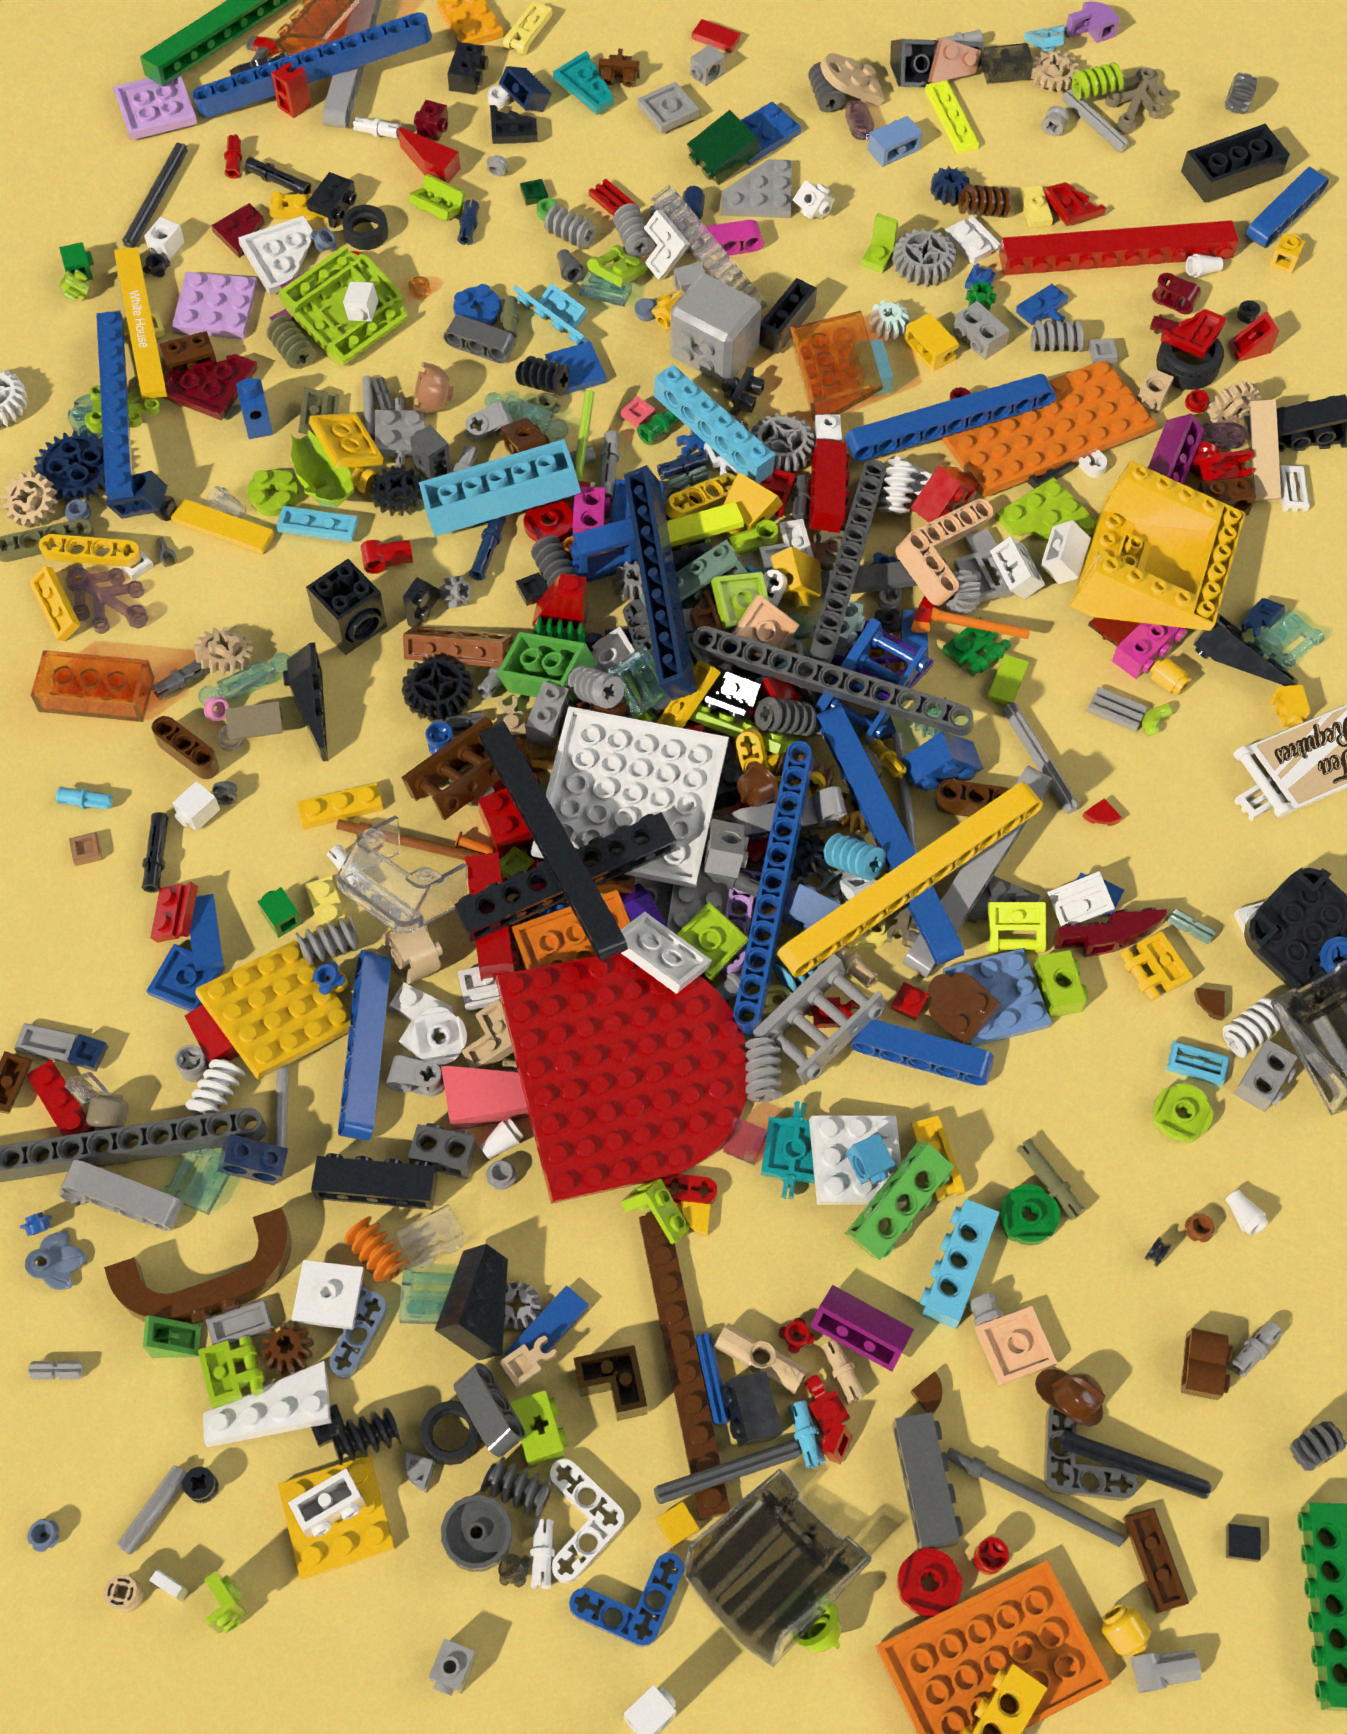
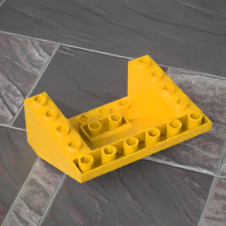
M1130 460L1105 497L1070 607L1097 618L1210 631L1217 619L1246 513Z

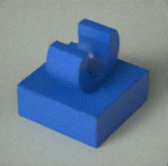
M977 263L973 266L964 288L971 290L972 284L978 282H986L992 286L996 273L992 272L990 267L988 269L979 267L980 264Z

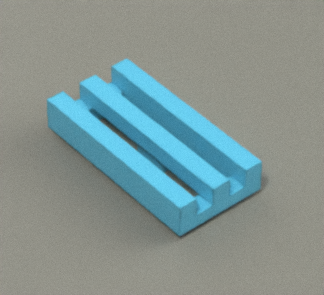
M1176 1041L1172 1042L1166 1070L1223 1086L1230 1057ZM1177 1052L1212 1061L1215 1063H1219L1222 1065L1221 1067L1212 1064L1205 1063V1061L1199 1059H1191L1188 1057L1177 1055Z

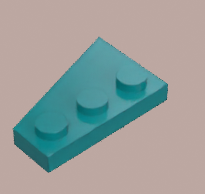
M588 51L583 52L553 71V79L596 115L614 105V97L605 81L600 78L596 65L592 64Z

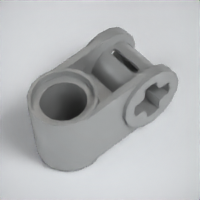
M495 402L467 418L466 435L470 440L480 442L501 433L500 427L513 423L504 402ZM476 424L477 427H481V431H477L476 428H473V425Z
M403 1055L394 1056L386 1082L389 1088L399 1092H411L427 1096H436L443 1091V1076L440 1067L436 1063L417 1060Z

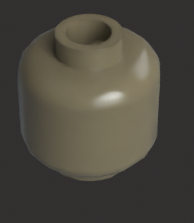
M99 1091V1096H93L90 1099L86 1118L87 1124L95 1127V1131L124 1127L128 1103L122 1100L123 1095Z

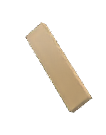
M1276 399L1250 401L1251 443L1255 455L1252 458L1253 468H1256L1253 473L1254 491L1256 494L1255 502L1280 500L1281 484Z

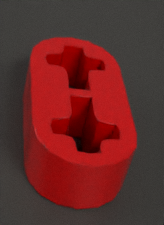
M674 1174L665 1177L662 1181L665 1187H671L672 1183L676 1182L678 1183V1188L688 1189L678 1190L676 1195L671 1194L675 1204H681V1201L712 1205L717 1197V1185L715 1181L708 1177ZM702 1186H707V1190L712 1192L707 1193L706 1198L700 1197V1192H697L701 1190Z

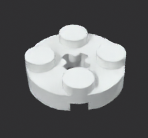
M443 1007L430 1008L421 1012L411 1021L408 1041L417 1060L434 1062L441 1066L453 1062L461 1053V1050L466 1045L467 1032L463 1021L458 1016L456 1017L453 1013L449 1012L451 1010ZM434 1029H437L438 1033H443L444 1038L440 1040V1044H436L431 1038V1035L434 1034Z

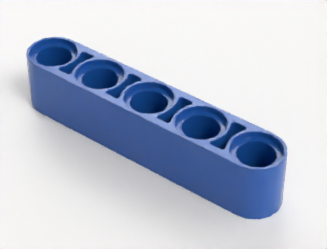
M1308 167L1253 220L1245 236L1263 248H1267L1322 194L1330 179L1312 167Z
M871 1020L851 1042V1048L859 1053L977 1086L988 1084L994 1055L984 1049L879 1020Z

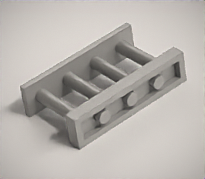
M834 953L752 1031L755 1038L768 1037L776 1041L775 1044L800 1066L796 1071L804 1085L810 1080L818 1078L823 1068L871 1020L878 1019L886 1007L883 996L879 991L869 999L843 977L846 972L842 960ZM831 986H837L861 1006L850 1018L823 996ZM817 1005L841 1026L830 1038L803 1016L811 1006ZM796 1024L821 1046L809 1058L783 1036V1033L791 1025Z

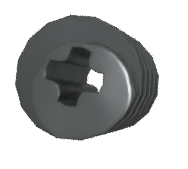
M818 62L810 68L808 78L819 110L831 112L840 109L846 102V96L827 81L821 71V62Z
M557 536L543 537L532 547L531 556L535 560V564L539 568V572L547 583L548 588L560 573L578 576L575 574L576 570L572 567L571 561L567 559L568 555Z
M766 697L760 701L756 708L755 723L762 731L768 730L769 732L776 731L777 733L784 732L786 734L809 736L816 725V713L813 706L807 702Z
M502 1456L497 1463L494 1462L490 1466L480 1491L485 1492L490 1487V1496L493 1498L502 1492L501 1501L503 1503L509 1502L513 1497V1507L516 1509L525 1502L524 1513L530 1514L536 1508L535 1516L536 1519H539L551 1493V1479L548 1478L540 1485L539 1473L528 1479L527 1467L518 1474L516 1473L517 1463L513 1462L508 1468H505L506 1457Z

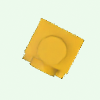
M1283 233L1269 266L1292 274L1305 241L1301 240L1297 234L1287 235ZM1279 255H1283L1288 258H1291L1292 261L1289 262L1278 257Z
M1303 684L1277 687L1270 700L1271 705H1275L1276 715L1280 717L1283 727L1292 728L1304 723L1311 712Z

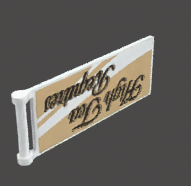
M1347 705L1252 745L1242 746L1233 753L1236 760L1243 763L1275 809L1273 812L1278 819L1284 818L1295 810L1347 788ZM1255 754L1289 803H1284L1251 755Z

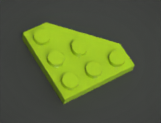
M1054 477L996 512L995 519L1010 535L1037 536L1036 539L1049 540L1053 526L1071 520L1092 539L1097 521Z

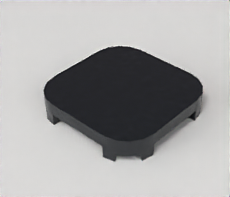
M1301 867L1286 878L1249 917L1245 924L1244 937L1252 953L1295 994L1304 1000L1317 1002L1330 998L1342 990V987L1347 983V981H1336L1335 978L1328 976L1324 968L1319 966L1321 961L1318 955L1322 945L1329 939L1334 937L1347 938V895L1329 879L1331 873L1324 868L1318 870L1314 868L1303 869ZM1338 954V956L1334 958L1333 963H1341L1343 966V963L1346 962L1347 957H1340Z

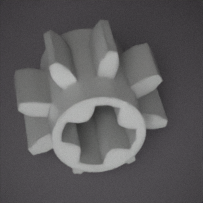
M463 576L445 578V584L439 588L441 600L449 603V608L466 606V600L472 597L470 583L463 581Z

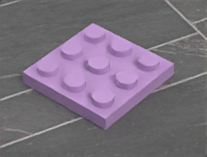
M181 75L163 87L149 78L113 86L131 140L198 124Z
M186 272L172 324L173 333L192 335L207 331L208 336L245 339L258 286L257 278Z

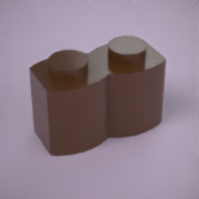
M1191 1328L1186 1333L1181 1393L1213 1400H1219L1223 1393H1228L1230 1375L1226 1374V1363L1231 1362L1233 1346L1228 1344V1335Z

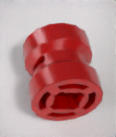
M1209 442L1199 443L1189 468L1190 472L1198 477H1203L1199 461L1220 453L1219 448Z
M995 1537L985 1538L973 1553L975 1567L985 1575L997 1574L1009 1560L1007 1545L1004 1541Z

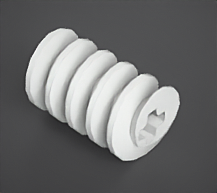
M888 459V463L893 467L886 468V473L891 477L884 478V483L889 487L882 488V493L886 497L880 498L879 502L884 507H879L878 511L902 515V513L910 512L908 508L904 507V503L912 502L910 498L906 497V493H914V489L908 487V484L916 483V479L910 477V474L918 473V469L914 468L909 462Z
M1261 998L1254 1005H1251L1247 1011H1243L1239 1017L1234 1018L1230 1024L1224 1026V1040L1236 1056L1245 1058L1247 1051L1252 1052L1255 1050V1044H1263V1038L1269 1039L1272 1036V1032H1278L1280 1024H1286V1017L1274 1001Z
M224 1059L211 1060L209 1063L210 1069L205 1070L203 1073L205 1079H201L197 1083L199 1089L193 1090L191 1093L193 1099L186 1102V1108L194 1116L221 1112L217 1106H227L229 1104L223 1096L234 1095L229 1085L237 1087L240 1085L235 1075L244 1077L246 1073L230 1061Z

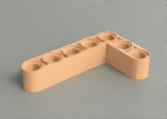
M977 499L911 531L896 547L895 551L898 559L926 598L934 605L944 604L959 588L957 578L937 551L964 538L966 535L976 532L993 516V508L985 499Z

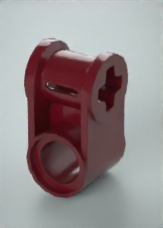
M1163 273L1158 277V286L1152 292V299L1155 303L1171 308L1180 314H1190L1194 310L1202 291L1193 282L1186 281L1172 273Z

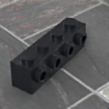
M328 1153L326 1156H317L311 1191L314 1198L318 1200L433 1210L438 1174L435 1166L424 1161L404 1164L397 1159H385L382 1162L373 1161L372 1158L367 1156H356L355 1159L343 1158L339 1154Z

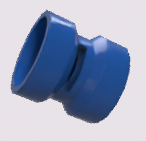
M445 722L432 723L426 729L425 734L431 755L454 739L451 727Z

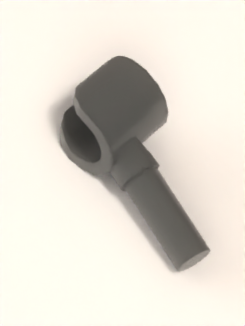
M159 537L158 542L162 549L160 553L162 565L167 567L165 560L169 557L173 558L176 564L177 557L175 552L168 549L163 537Z

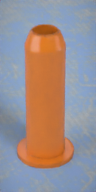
M462 831L455 842V847L460 845L482 854L494 853L495 851L490 845L462 835Z

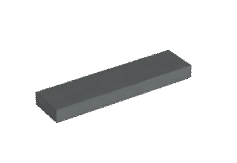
M901 561L860 566L852 594L916 586V582ZM833 570L821 571L822 594L818 598H825Z

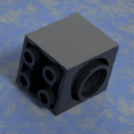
M349 558L306 586L314 622L345 655L387 627L381 592Z

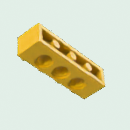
M1012 1664L1007 1670L1001 1667L991 1684L996 1688L990 1699L985 1696L983 1697L974 1712L979 1717L972 1729L967 1726L962 1734H983L985 1725L994 1726L999 1734H1022L1045 1694L1047 1687ZM1002 1696H1009L1014 1700L1016 1704L1014 1714H1007L1001 1709L1000 1699Z

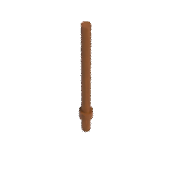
M339 819L336 826L337 830L356 834L358 838L367 840L374 838L464 861L465 856L482 854L372 827V824L362 821L358 824Z

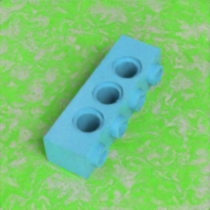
M965 1199L962 1208L955 1207L950 1223L955 1224L952 1234L946 1232L940 1250L945 1251L942 1261L936 1259L930 1277L935 1278L932 1288H925L919 1303L925 1306L922 1316L951 1328H957L997 1221L998 1211ZM967 1230L972 1232L975 1239L971 1241L964 1239L961 1231ZM953 1257L961 1258L965 1263V1267H955L950 1259ZM943 1284L951 1285L955 1290V1294L946 1295L942 1292L940 1286Z

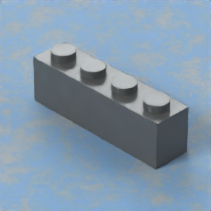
M932 1412L895 1418L892 1427L918 1550L956 1546L960 1541L959 1536L963 1535V1528L960 1517L955 1516L952 1504L956 1503L954 1487L952 1484L947 1483L945 1472L949 1471L947 1455L945 1452L940 1451L938 1440H942L939 1421H934Z

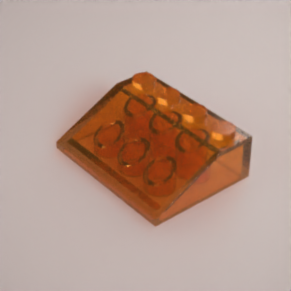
M304 0L301 4L303 9L301 11L299 9L296 10L289 17L291 20L289 25L285 23L277 31L279 36L274 43L282 52H287L288 56L319 46L326 42L361 0Z
M861 310L790 327L792 346L812 422L815 421V415H839L883 390Z

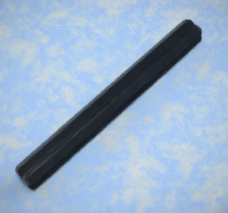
M1064 1431L1061 1435L1059 1445L1063 1450L1201 1499H1207L1210 1495L1211 1485L1205 1479L1069 1431Z

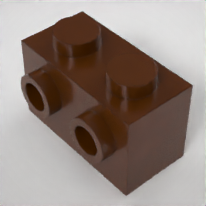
M207 331L159 344L168 372L178 370L180 373L193 369L192 365L212 360V363L217 362Z

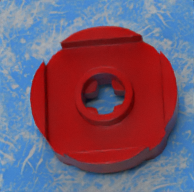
M560 500V503L552 501L545 505L526 509L527 512L523 518L524 530L533 541L537 542L543 537L553 535L557 536L560 542L573 534V511L564 501ZM548 518L555 521L552 524H545L544 519Z
M933 1548L918 1550L908 1556L898 1570L896 1583L900 1601L917 1615L934 1617L952 1608L961 1595L962 1577L960 1571L958 1572L957 1566L953 1563L950 1556L940 1550ZM928 1574L934 1575L933 1581L938 1583V1587L932 1588L930 1592L924 1590L925 1585L920 1582L921 1578H926Z

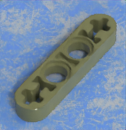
M76 519L1 536L0 561L9 562L41 555L39 542L42 537L48 534L67 535V532H70L71 536L94 537L92 525L86 519ZM84 529V531H83L84 533H83V534H79V533H80L79 530ZM30 539L37 540V543L32 547L24 546L25 542ZM52 544V547L48 548V550H52V548L55 547L56 544Z

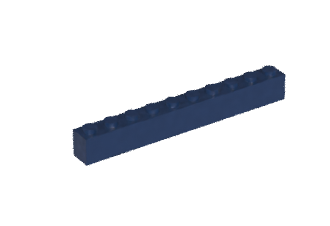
M645 465L624 474L658 683L673 701L697 692L660 481L650 468Z

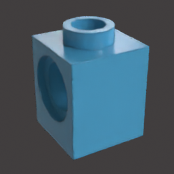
M879 1133L853 1144L845 1152L861 1185L869 1181L873 1185L882 1182L889 1177L888 1172L895 1166Z

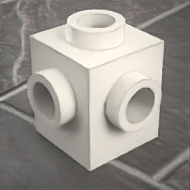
M805 180L793 201L802 208L801 213L810 219H813V217L823 219L830 212L835 199L829 195L830 190L821 183L816 185Z

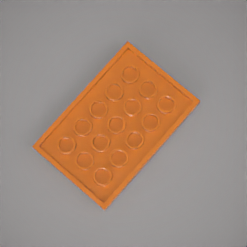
M1048 1560L875 1646L916 1734H962L967 1726L972 1729L979 1718L974 1714L983 1697L985 1696L990 1699L996 1689L991 1684L1001 1667L1007 1670L1012 1664L1047 1687L1045 1694L1024 1729L1112 1684ZM1009 1696L1001 1697V1709L1007 1714H1014L1016 1709L1014 1700ZM985 1725L983 1728V1734H999L992 1725Z

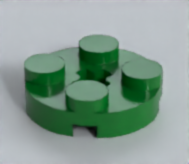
M1025 1184L1015 1187L1006 1195L1000 1205L999 1221L1009 1240L1023 1245H1038L1052 1237L1060 1222V1209L1053 1196L1051 1198L1049 1194L1044 1192L1045 1189L1036 1185ZM1026 1208H1031V1212L1037 1214V1217L1033 1218L1032 1222L1027 1221L1022 1216Z

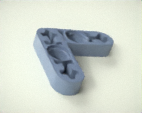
M361 1286L354 1329L364 1328L367 1331V1337L361 1343H354L350 1340L353 1330L345 1329L329 1360L330 1368L334 1375L342 1379L350 1378L357 1372L388 1311L384 1298ZM376 1301L378 1302V1307L380 1311L372 1312L369 1318L370 1323L373 1324V1326L371 1327L365 1321L358 1319L362 1317L364 1320H366L369 1314V1311L366 1307L367 1304L373 1305ZM345 1344L351 1349L359 1351L358 1354H355L353 1351L351 1352L348 1359L351 1363L350 1367H344L342 1370H339L338 1359L344 1360L348 1354L347 1348H344Z

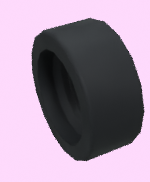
M363 204L351 208L343 216L344 236L350 246L359 250H371L381 246L386 241L389 232L385 213L380 208ZM363 222H372L378 225L372 232L359 233L353 230L354 226Z
M453 1400L441 1402L431 1408L423 1418L420 1429L422 1443L429 1456L438 1463L446 1465L461 1464L471 1458L478 1449L481 1436L461 1402ZM453 1414L466 1420L469 1425L470 1434L468 1441L463 1447L449 1452L442 1450L436 1445L432 1432L434 1425L440 1418Z

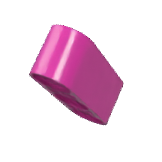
M755 220L704 226L698 228L693 233L695 247L701 259L755 252L761 249L764 244L758 222Z

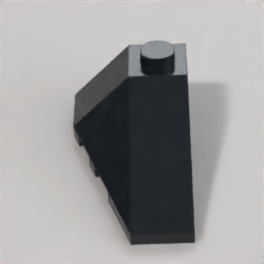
M1219 613L1214 627L1210 631L1202 630L1194 640L1195 651L1205 659L1210 657L1216 662L1283 686L1298 685V680L1274 659L1269 657L1266 660L1263 657L1265 653L1256 643L1245 642L1243 640V632Z

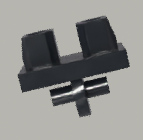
M747 366L741 380L735 376L733 379H725L721 385L725 393L724 397L731 399L733 404L730 411L731 415L737 416L740 410L752 413L756 405V397L748 395L749 392L761 396L764 390L765 380L754 376V368Z

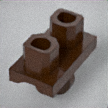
M619 48L618 55H609V59L599 58L601 79L605 81L607 86L614 85L615 77H623V86L634 87L637 78H640V62L632 61V56H623V49Z

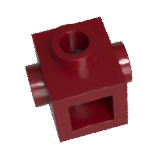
M425 100L421 109L414 116L417 134L439 141L442 134L446 133L448 129L447 105Z

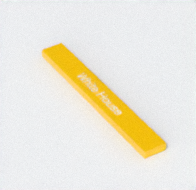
M138 247L115 249V260L142 399L167 397Z

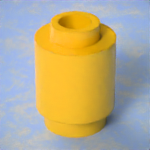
M1168 658L1163 661L1159 659L1150 670L1152 673L1151 679L1170 694L1175 693L1179 696L1191 681V678L1187 676L1188 673Z

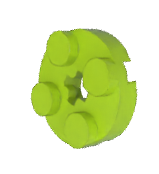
M276 469L258 470L253 474V479L248 484L247 496L249 503L257 509L258 513L265 516H278L283 506L292 505L294 507L296 505L299 491L291 472ZM271 490L279 491L275 492L274 496L269 495V491Z
M1185 1083L1177 1084L1176 1086L1167 1087L1159 1093L1153 1105V1124L1172 1140L1192 1143L1203 1136L1210 1127L1213 1120L1212 1108L1210 1109L1207 1096L1199 1088ZM1182 1107H1185L1187 1109L1186 1113L1190 1115V1118H1180L1175 1109L1180 1110Z

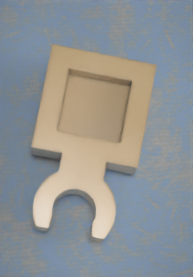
M512 696V704L510 706H505L502 698H498V710L501 714H496L497 724L504 721L513 738L518 735L521 739H527L523 711H517V697Z
M546 1336L538 1338L532 1350L529 1351L526 1345L523 1344L499 1361L500 1367L516 1390L542 1372V1368L539 1366L540 1362H550L557 1356L555 1349L549 1353L541 1352V1347L548 1342Z

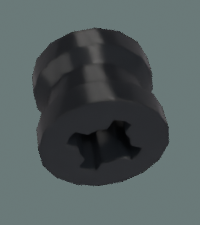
M195 1467L186 1473L183 1479V1489L192 1501L205 1504L216 1497L219 1483L209 1469Z

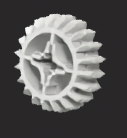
M0 370V425L8 427V422H16V416H23V409L27 408V393L23 383L15 374H11L8 370L3 372Z

